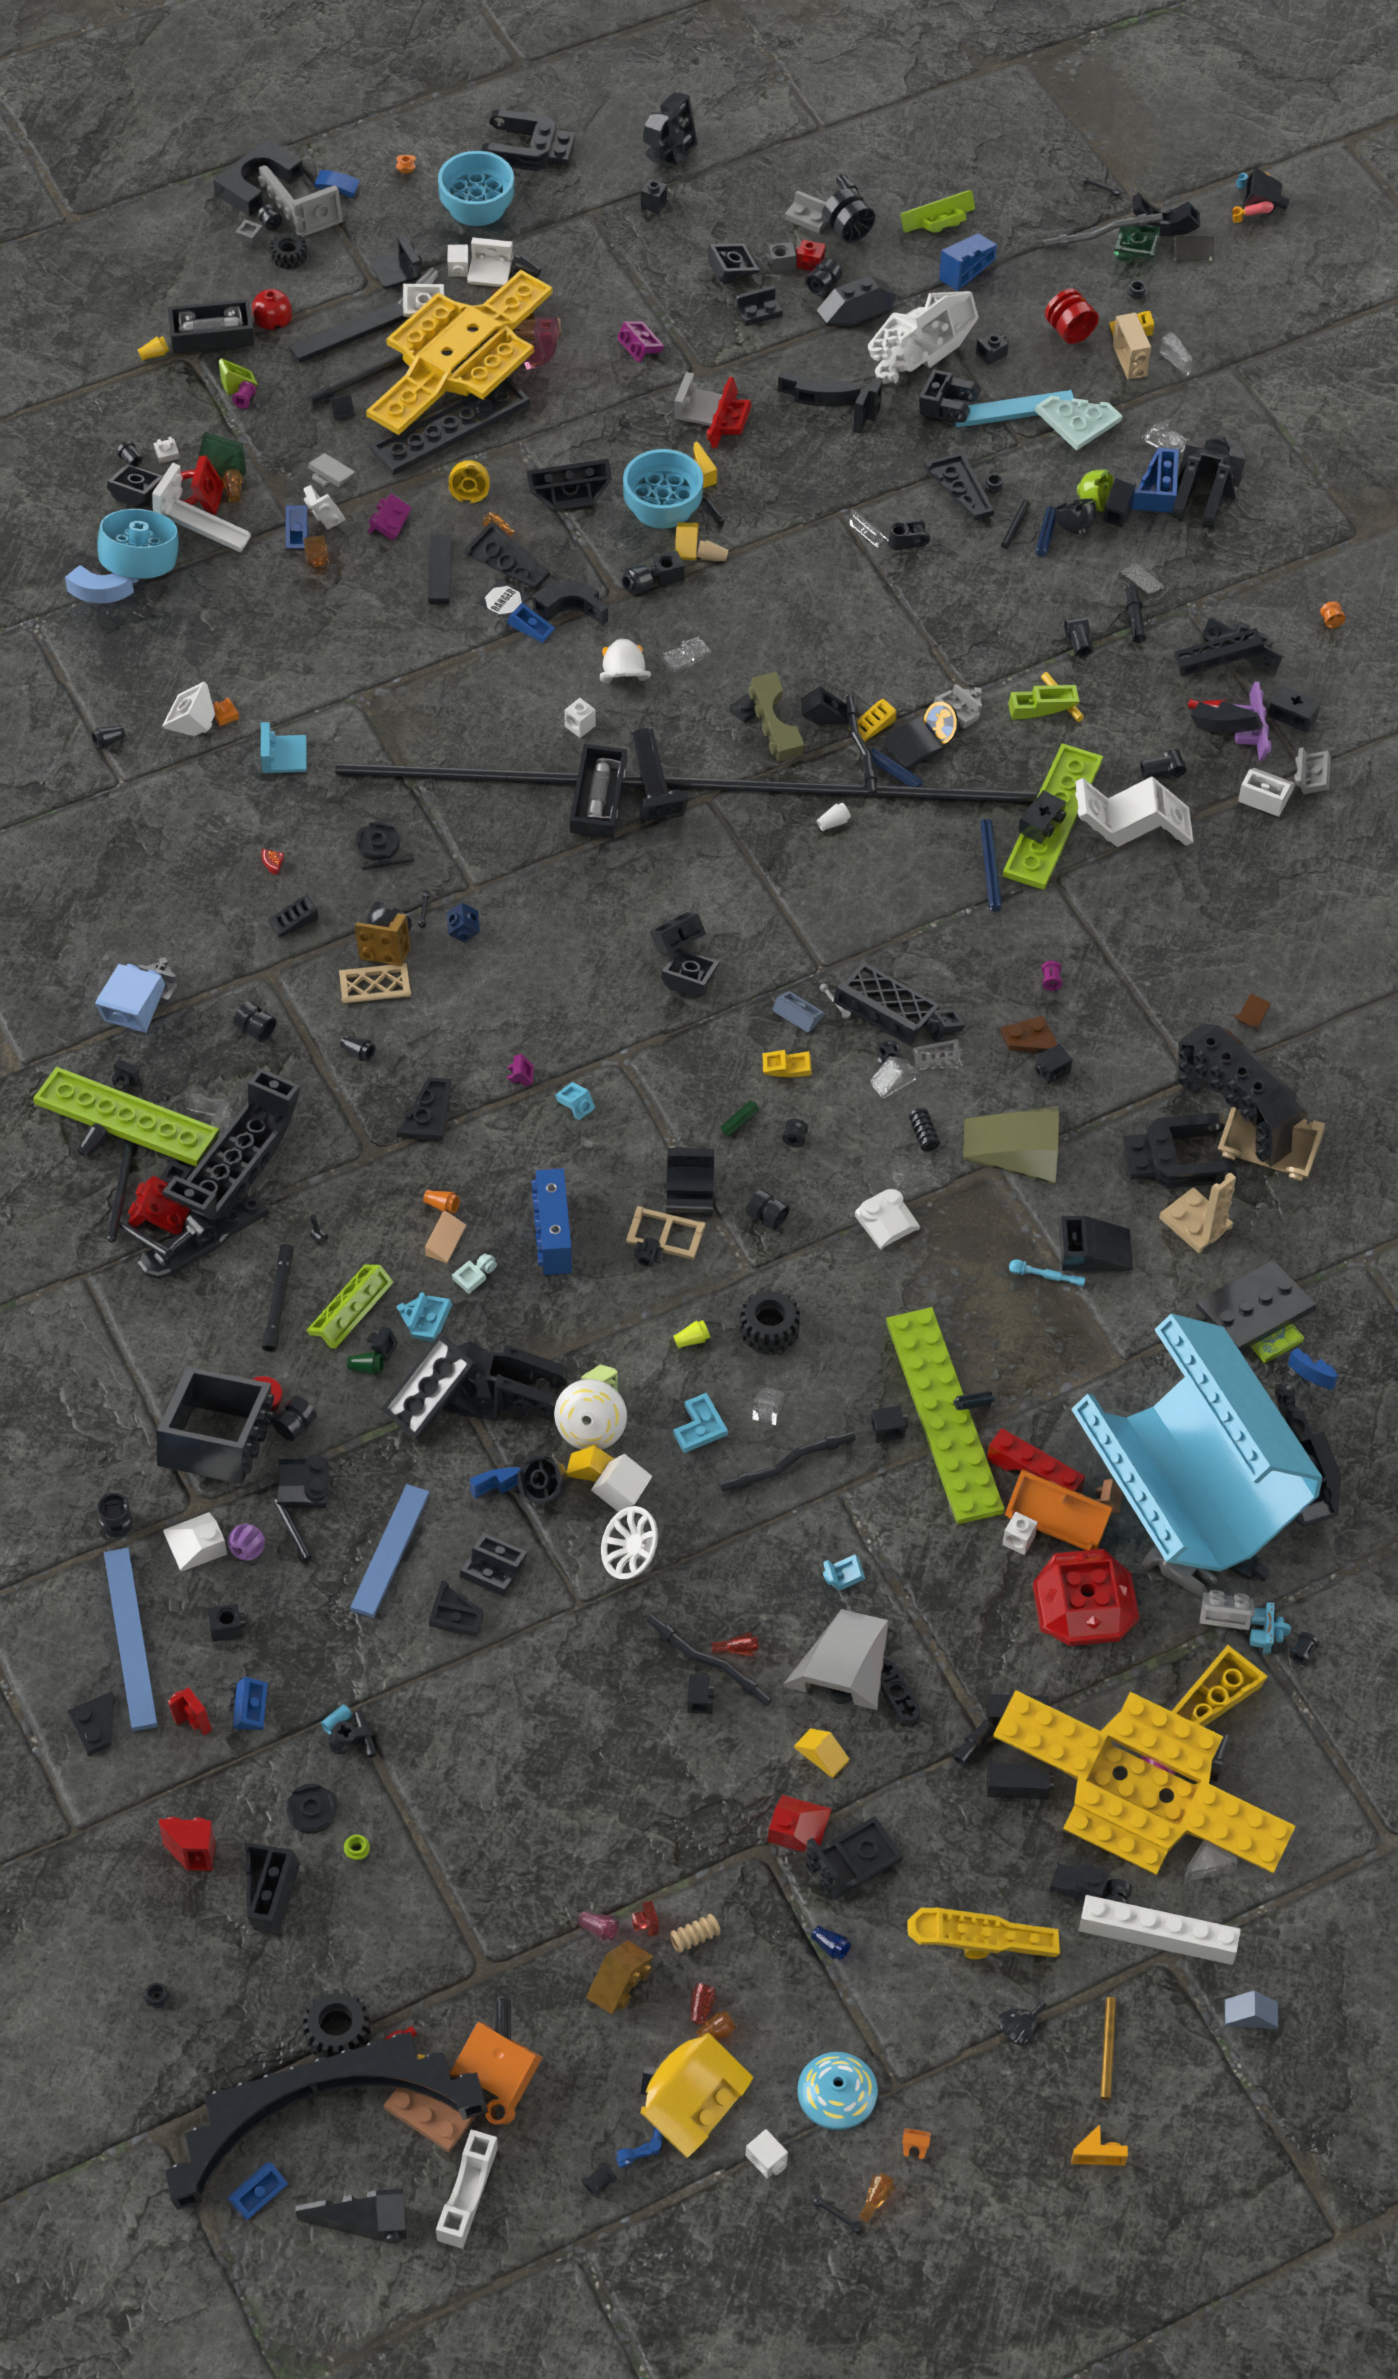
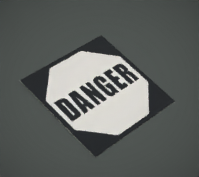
M498 580L477 604L508 620L512 612L521 603H525L530 596Z

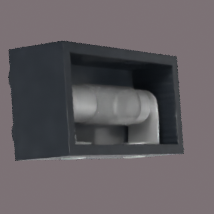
M249 299L168 307L173 354L255 346Z
M591 744L583 745L570 815V833L614 839L628 763L627 749Z

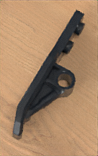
M255 1193L237 1203L226 1215L216 1220H210L197 1213H192L186 1219V1230L162 1244L172 1250V1255L169 1258H165L152 1249L142 1252L137 1262L138 1267L145 1276L156 1279L173 1275L221 1247L230 1236L267 1216L269 1210Z

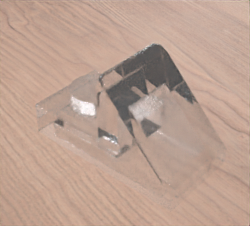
M1173 419L1153 424L1142 436L1144 441L1158 448L1179 449V454L1185 449L1189 440L1171 430Z

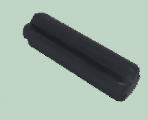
M991 1391L961 1395L953 1400V1405H955L957 1410L987 1406L995 1401V1397Z

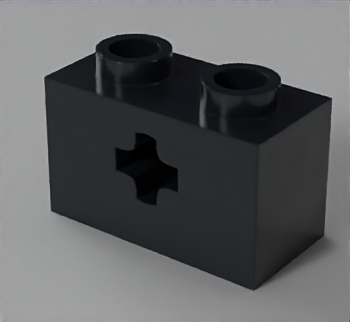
M1281 685L1270 703L1268 717L1308 733L1318 717L1321 701Z
M1043 790L1020 818L1018 832L1041 844L1046 837H1051L1055 826L1064 821L1066 817V802Z

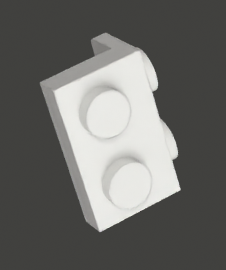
M311 485L304 488L307 496L304 498L306 505L309 509H313L312 511L318 521L321 520L327 530L345 521L344 515L328 494L320 498Z

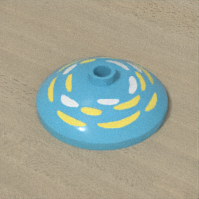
M830 2052L816 2057L807 2064L800 2075L797 2093L802 2110L814 2123L827 2129L845 2130L859 2125L868 2118L875 2107L878 2089L875 2076L865 2062L848 2053ZM835 2081H841L843 2085L841 2087H836L833 2083Z

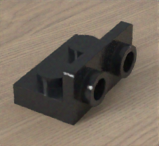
M774 286L737 295L736 311L744 326L783 316V310L775 297L776 289Z

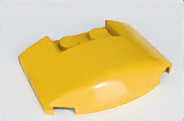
M709 2033L703 2034V2037L683 2043L661 2063L645 2093H648L646 2108L644 2106L641 2108V2114L686 2158L709 2137L708 2134L735 2101L744 2094L754 2078Z

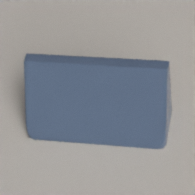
M790 991L778 996L773 1006L775 1013L806 1032L811 1031L825 1015L823 1011Z

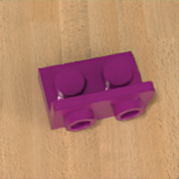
M643 321L624 322L617 336L620 343L637 362H642L646 353H661L664 345Z

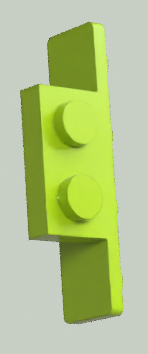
M967 190L901 213L903 231L907 233L923 227L932 233L942 231V228L947 226L954 227L959 225L960 222L967 220L966 212L975 209L973 192Z

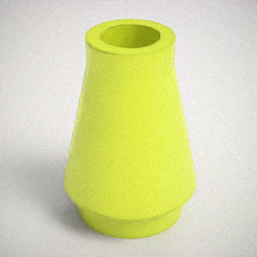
M696 1320L678 1334L673 1335L677 1347L680 1349L685 1346L704 1343L706 1339L710 1338V1334L704 1321L697 1322Z

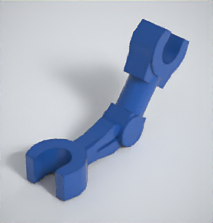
M653 2126L654 2134L650 2143H645L632 2150L631 2148H624L617 2151L616 2161L619 2168L628 2166L637 2158L657 2155L660 2152L664 2136Z

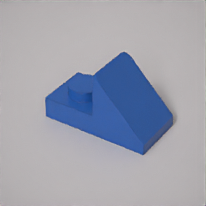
M286 505V548H307L309 533L307 505Z

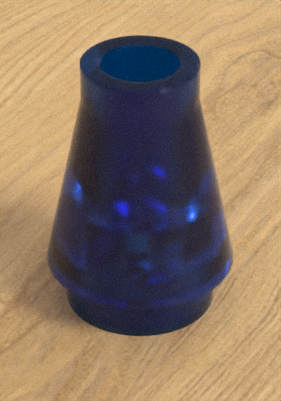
M820 1925L811 1934V1939L832 1959L842 1960L850 1950L851 1943L847 1941L846 1936L827 1930Z

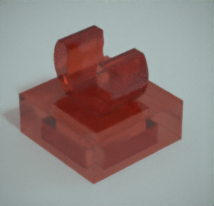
M653 1901L642 1902V1912L632 1914L634 1931L646 1928L648 1936L659 1934V1922Z

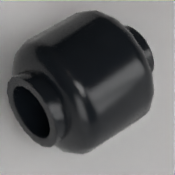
M645 565L630 567L625 570L622 576L623 588L632 595L648 592L653 586L654 575Z

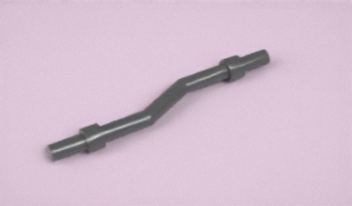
M1162 213L1152 215L1140 214L1134 218L1112 221L1091 232L1069 236L1063 234L1057 238L1044 239L1043 244L1044 248L1058 245L1065 247L1071 243L1093 240L1117 228L1139 225V227L1147 226L1148 223L1163 221Z

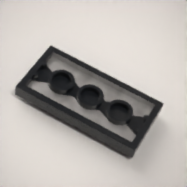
M439 1333L381 1410L411 1437L419 1440L477 1363L446 1336Z

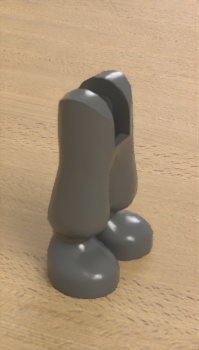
M1156 1545L1150 1550L1141 1564V1567L1145 1570H1151L1155 1566H1159L1161 1574L1165 1578L1177 1583L1200 1598H1203V1592L1207 1593V1588L1204 1584L1212 1587L1217 1581V1578L1207 1569L1166 1562Z

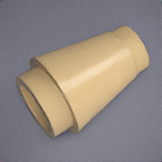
M700 540L696 557L701 558V560L726 562L728 549L708 540Z

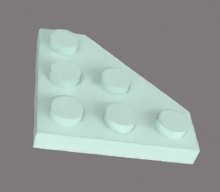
M1050 396L1036 405L1035 411L1076 451L1122 420V415L1107 402L1093 404L1088 403V400L1072 398L1071 401L1059 400L1057 396Z

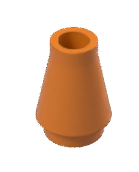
M427 1190L424 1194L423 1202L442 1212L446 1211L454 1214L459 1208L460 1197L455 1192Z

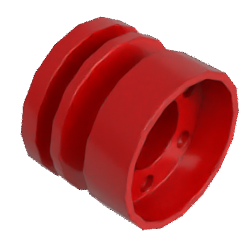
M1066 289L1053 297L1045 309L1047 322L1057 330L1061 338L1068 344H1077L1085 340L1092 334L1099 322V315L1096 310L1087 303L1086 299L1076 289Z

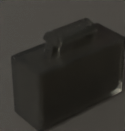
M1137 563L1121 570L1118 575L1125 582L1121 586L1124 591L1126 586L1135 584L1139 587V595L1141 594L1147 600L1166 588L1165 585Z

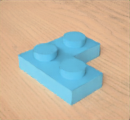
M707 1393L685 1401V1408L693 1422L673 1430V1435L683 1453L728 1435V1430Z

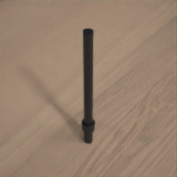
M403 354L392 357L332 386L327 385L321 388V391L308 397L309 402L313 404L324 398L327 400L335 396V393L403 362Z

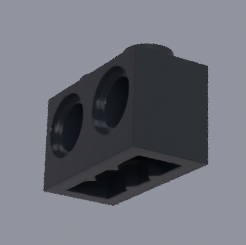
M686 912L651 930L650 934L657 951L670 954L706 935L699 915Z

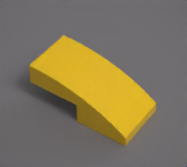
M785 1050L762 1053L764 1075L776 1077L812 1075L809 1051L787 1055Z

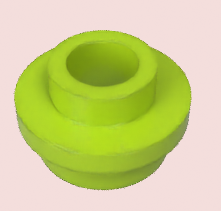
M352 1835L344 1843V1852L352 1860H361L369 1853L370 1845L364 1836ZM355 1846L361 1847L359 1851H353L352 1849Z

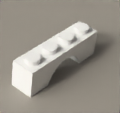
M475 2130L470 2131L462 2154L461 2166L455 2187L449 2201L444 2205L436 2228L437 2241L463 2249L498 2149L497 2137Z

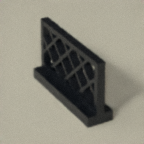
M864 962L845 983L841 982L837 986L833 1001L838 1006L909 1046L915 1041L916 1035L925 1026L933 1011L939 1010L940 1007L938 1003ZM864 971L870 974L872 978L862 979L861 974ZM880 984H887L892 989L881 990ZM864 985H875L876 990L866 991ZM850 986H860L861 991H857ZM894 995L895 1001L885 1002L884 996ZM899 995H907L911 1000H900ZM878 996L880 1002H876L869 997ZM925 1005L930 1010L920 1011L918 1006ZM913 1006L915 1012H904L903 1007ZM898 1007L899 1013H896L890 1010L889 1008ZM908 1018H917L918 1024L913 1023Z

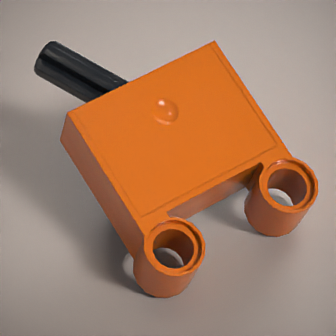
M496 1999L495 2029L485 2023L477 2022L450 2072L452 2080L464 2073L472 2074L477 2072L482 2088L499 2097L498 2100L489 2102L487 2105L489 2112L485 2113L487 2120L497 2125H507L513 2121L515 2108L543 2058L511 2039V1999ZM502 2105L505 2109V2115L499 2120L495 2112L498 2106Z

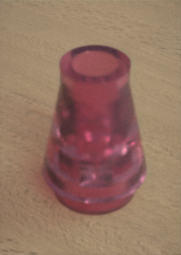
M582 1911L578 1919L579 1926L584 1927L603 1941L606 1939L612 1940L619 1926L618 1920H615L612 1915Z

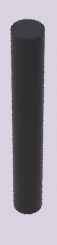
M1028 500L1022 501L1001 543L1003 549L1009 548L1030 506Z
M125 1221L119 1224L121 1231L163 1257L169 1258L172 1255V1250Z
M276 1498L273 1503L303 1561L311 1560L312 1555L287 1506L277 1504Z

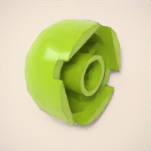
M1099 469L1090 471L1085 474L1077 486V495L1080 499L1093 498L1095 500L1096 512H1104L1114 483L1113 475L1107 473L1109 470Z

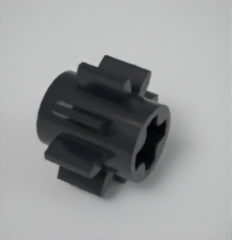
M645 1238L643 1243L637 1241L634 1257L637 1258V1262L640 1265L652 1267L654 1262L661 1263L664 1248L660 1247L661 1244L658 1240Z

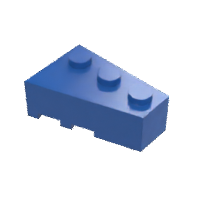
M978 233L941 250L939 280L959 291L996 259L997 244Z
M1157 449L1146 474L1143 475L1139 487L1134 492L1132 510L1173 513L1177 496L1179 449Z

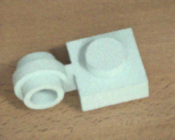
M483 1254L477 1260L476 1266L469 1260L452 1274V1278L469 1294L486 1280L484 1273H491L496 1268L497 1263L492 1255Z

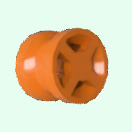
M1336 601L1328 602L1320 609L1321 616L1324 618L1325 625L1328 628H1337L1346 619L1341 611L1340 604Z

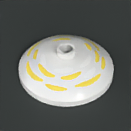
M584 1379L572 1383L560 1394L555 1405L554 1417L558 1431L568 1443L579 1449L595 1445L602 1450L614 1444L622 1435L627 1422V1410L621 1395L612 1386L600 1380ZM584 1416H589L591 1423L585 1422Z

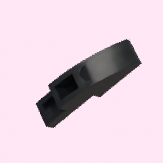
M782 371L778 376V392L795 396L796 403L825 407L853 405L861 393L860 385L822 376L820 381Z

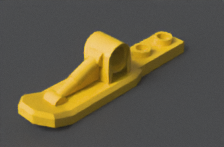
M920 1908L907 1920L908 1936L919 1945H941L964 1949L965 1957L969 1959H982L991 1952L999 1953L1003 1951L1055 1958L1060 1954L1058 1929L1010 1923L999 1916L943 1908Z

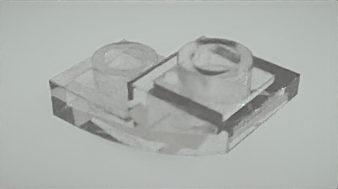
M700 637L682 641L678 649L662 653L661 660L672 673H675L699 662L709 655L711 650Z

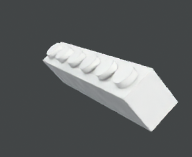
M1089 1895L1085 1897L1079 1926L1080 1932L1230 1965L1234 1963L1241 1930L1235 1927Z

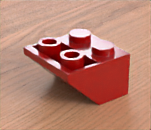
M178 1817L159 1819L163 1845L186 1870L213 1871L216 1842L211 1820L204 1818L181 1820Z

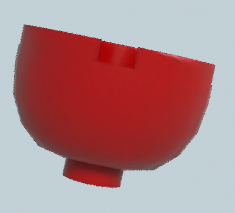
M266 289L258 293L252 303L254 322L261 328L270 330L274 329V326H286L292 318V306L286 294L276 289Z

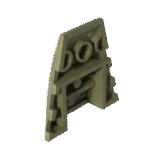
M1058 1106L965 1119L963 1160L991 1168L994 1166L1001 1167L1009 1173H1014L1015 1171L1027 1174L1028 1178L1036 1180L1038 1177L1048 1180L1047 1183L1055 1185L1059 1134Z

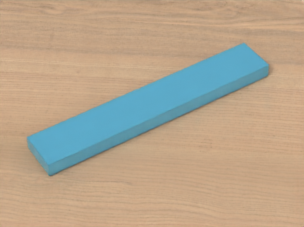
M1068 390L968 405L970 414L964 423L955 422V425L958 428L1038 416L1039 414L1035 411L1036 405L1050 396H1057L1059 400L1071 401L1074 397L1072 391Z

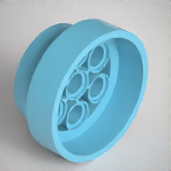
M484 151L460 153L447 160L439 171V197L442 204L457 221L470 226L491 224L504 214L505 209L514 197L513 170L508 162L493 153Z
M656 449L644 452L635 457L624 471V500L642 523L659 529L676 527L677 522H685L701 503L703 496V474L701 468L691 457L679 451Z

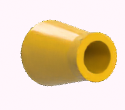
M163 336L155 337L143 347L137 349L142 361L166 355L165 353L169 352Z

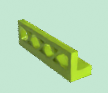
M364 1264L306 1331L310 1336H321L330 1348L336 1349L394 1283L381 1265Z

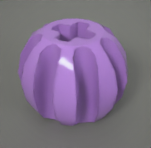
M245 1523L238 1525L231 1531L228 1537V1547L235 1557L240 1560L249 1561L262 1553L265 1547V1538L261 1530L256 1526Z

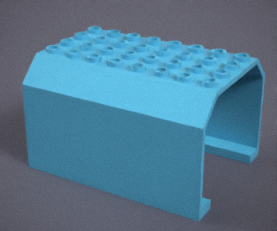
M1171 1313L1155 1329L1185 1376L1154 1407L1127 1418L1105 1413L1093 1394H1087L1072 1408V1411L1165 1561L1220 1572L1250 1559L1319 1496L1322 1476L1225 1328Z

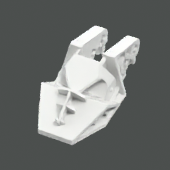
M969 291L929 293L925 307L913 309L907 314L894 312L868 344L871 358L877 361L883 359L875 369L876 377L883 378V384L897 383L899 378L897 372L906 370L912 372L921 364L930 368L958 348L979 318L972 293Z

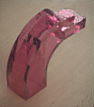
M557 317L536 319L534 328L536 340L529 342V344L534 346V353L522 363L525 364L526 369L540 367L554 356L560 334Z

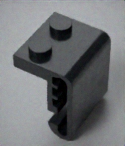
M705 1147L668 1148L666 1214L713 1216L714 1149Z

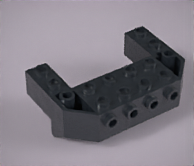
M1203 1023L1178 1041V1081L1182 1087L1188 1088L1194 1094L1209 1083L1211 1089L1216 1093L1219 1092L1230 1107H1235L1246 1122H1250L1256 1127L1255 1155L1261 1162H1265L1272 1167L1292 1152L1293 1127L1305 1119L1307 1113L1304 1109L1300 1108L1295 1100L1296 1095L1284 1081L1235 1035L1219 1025Z

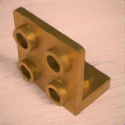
M398 913L389 927L358 922L355 925L358 953L361 960L397 966L403 965L411 950L407 916L405 914Z

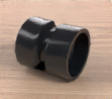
M823 259L805 278L806 286L817 296L826 295L841 279V267L832 259Z
M247 1001L237 1010L233 1023L240 1030L248 1032L249 1036L261 1043L272 1035L277 1025V1019L268 1012L262 1011L252 1001Z
M759 1189L752 1196L746 1207L747 1215L757 1221L762 1220V1224L772 1231H776L782 1226L790 1211L789 1205L779 1199L774 1200V1196L764 1189Z
M295 1395L285 1405V1410L279 1411L271 1419V1424L283 1438L288 1441H294L303 1432V1427H308L316 1419L317 1413L305 1399Z
M119 1493L104 1495L97 1505L102 1531L111 1537L124 1536L130 1531L133 1523L128 1499Z

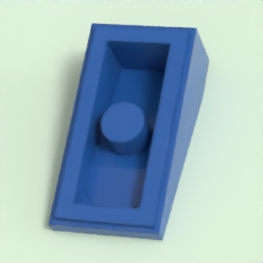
M521 603L512 612L507 621L513 628L541 643L555 630L554 626L524 603Z

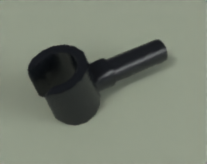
M313 1214L310 1216L313 1226L310 1237L320 1245V1239L324 1237L327 1240L329 1236L318 1225L316 1216Z

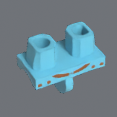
M1267 1602L1266 1608H1255V1615L1251 1616V1624L1263 1625L1264 1627L1263 1630L1251 1629L1250 1646L1263 1648V1654H1271L1274 1636H1276L1277 1642H1283V1637L1291 1633V1626L1284 1623L1283 1617H1277L1274 1623V1603Z

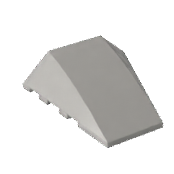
M841 1609L784 1682L783 1686L807 1693L812 1683L852 1694L854 1705L878 1710V1695L881 1687L880 1679L884 1663L883 1655L886 1647L888 1620Z

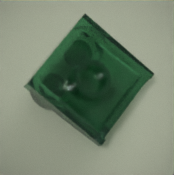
M1139 225L1120 228L1115 245V257L1122 262L1132 261L1134 257L1154 258L1161 227L1150 225L1139 227Z

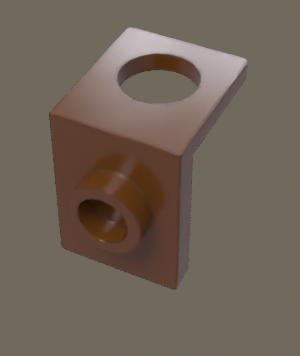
M1251 993L1240 1014H1234L1233 1017L1236 1021L1257 1031L1271 1003Z

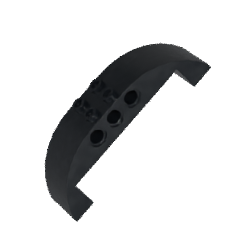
M259 1068L248 1082V1102L187 1180L174 1176L163 1190L164 1198L210 1220H216L226 1215L243 1197L277 1150L294 1113L300 1085Z

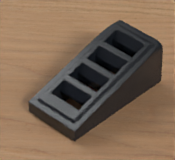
M306 895L268 919V923L277 936L282 937L318 920V910L309 896ZM280 921L284 923V927H281V925L279 924Z

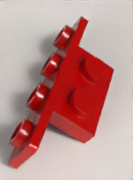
M729 377L727 384L724 385L722 397L718 401V408L712 417V424L707 430V440L710 441L712 449H717L722 435L742 434L752 407L750 400H735L738 389L734 377Z

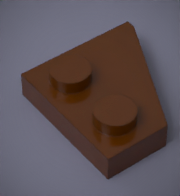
M1043 1015L1001 1027L1000 1030L1008 1050L1011 1051L1025 1050L1031 1053H1038V1050L1046 1051L1058 1045Z

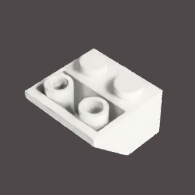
M1253 768L1248 771L1241 785L1238 802L1279 817L1296 783Z

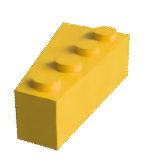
M1227 1645L1171 1712L1205 1727L1260 1689L1268 1676Z

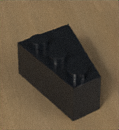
M245 1843L247 1918L254 1931L279 1934L300 1862L294 1850Z

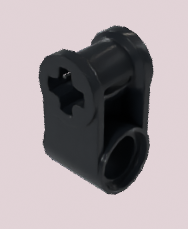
M921 519L893 523L889 532V547L894 550L926 546L930 542V535L925 531V522Z

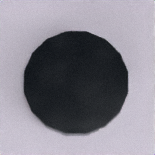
M372 822L369 823V826L365 828L363 826L358 831L356 847L364 858L372 861L379 859L378 861H381L387 857L391 858L397 853L400 848V835L391 824Z
M305 1784L296 1788L286 1802V1816L290 1825L297 1831L306 1834H314L326 1830L334 1822L337 1815V1803L333 1793L319 1784Z

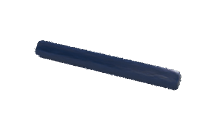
M991 819L981 820L980 828L989 909L991 911H1000L1002 903L993 822Z

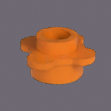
M397 156L398 164L396 169L400 172L411 173L416 168L414 161H416L415 156Z

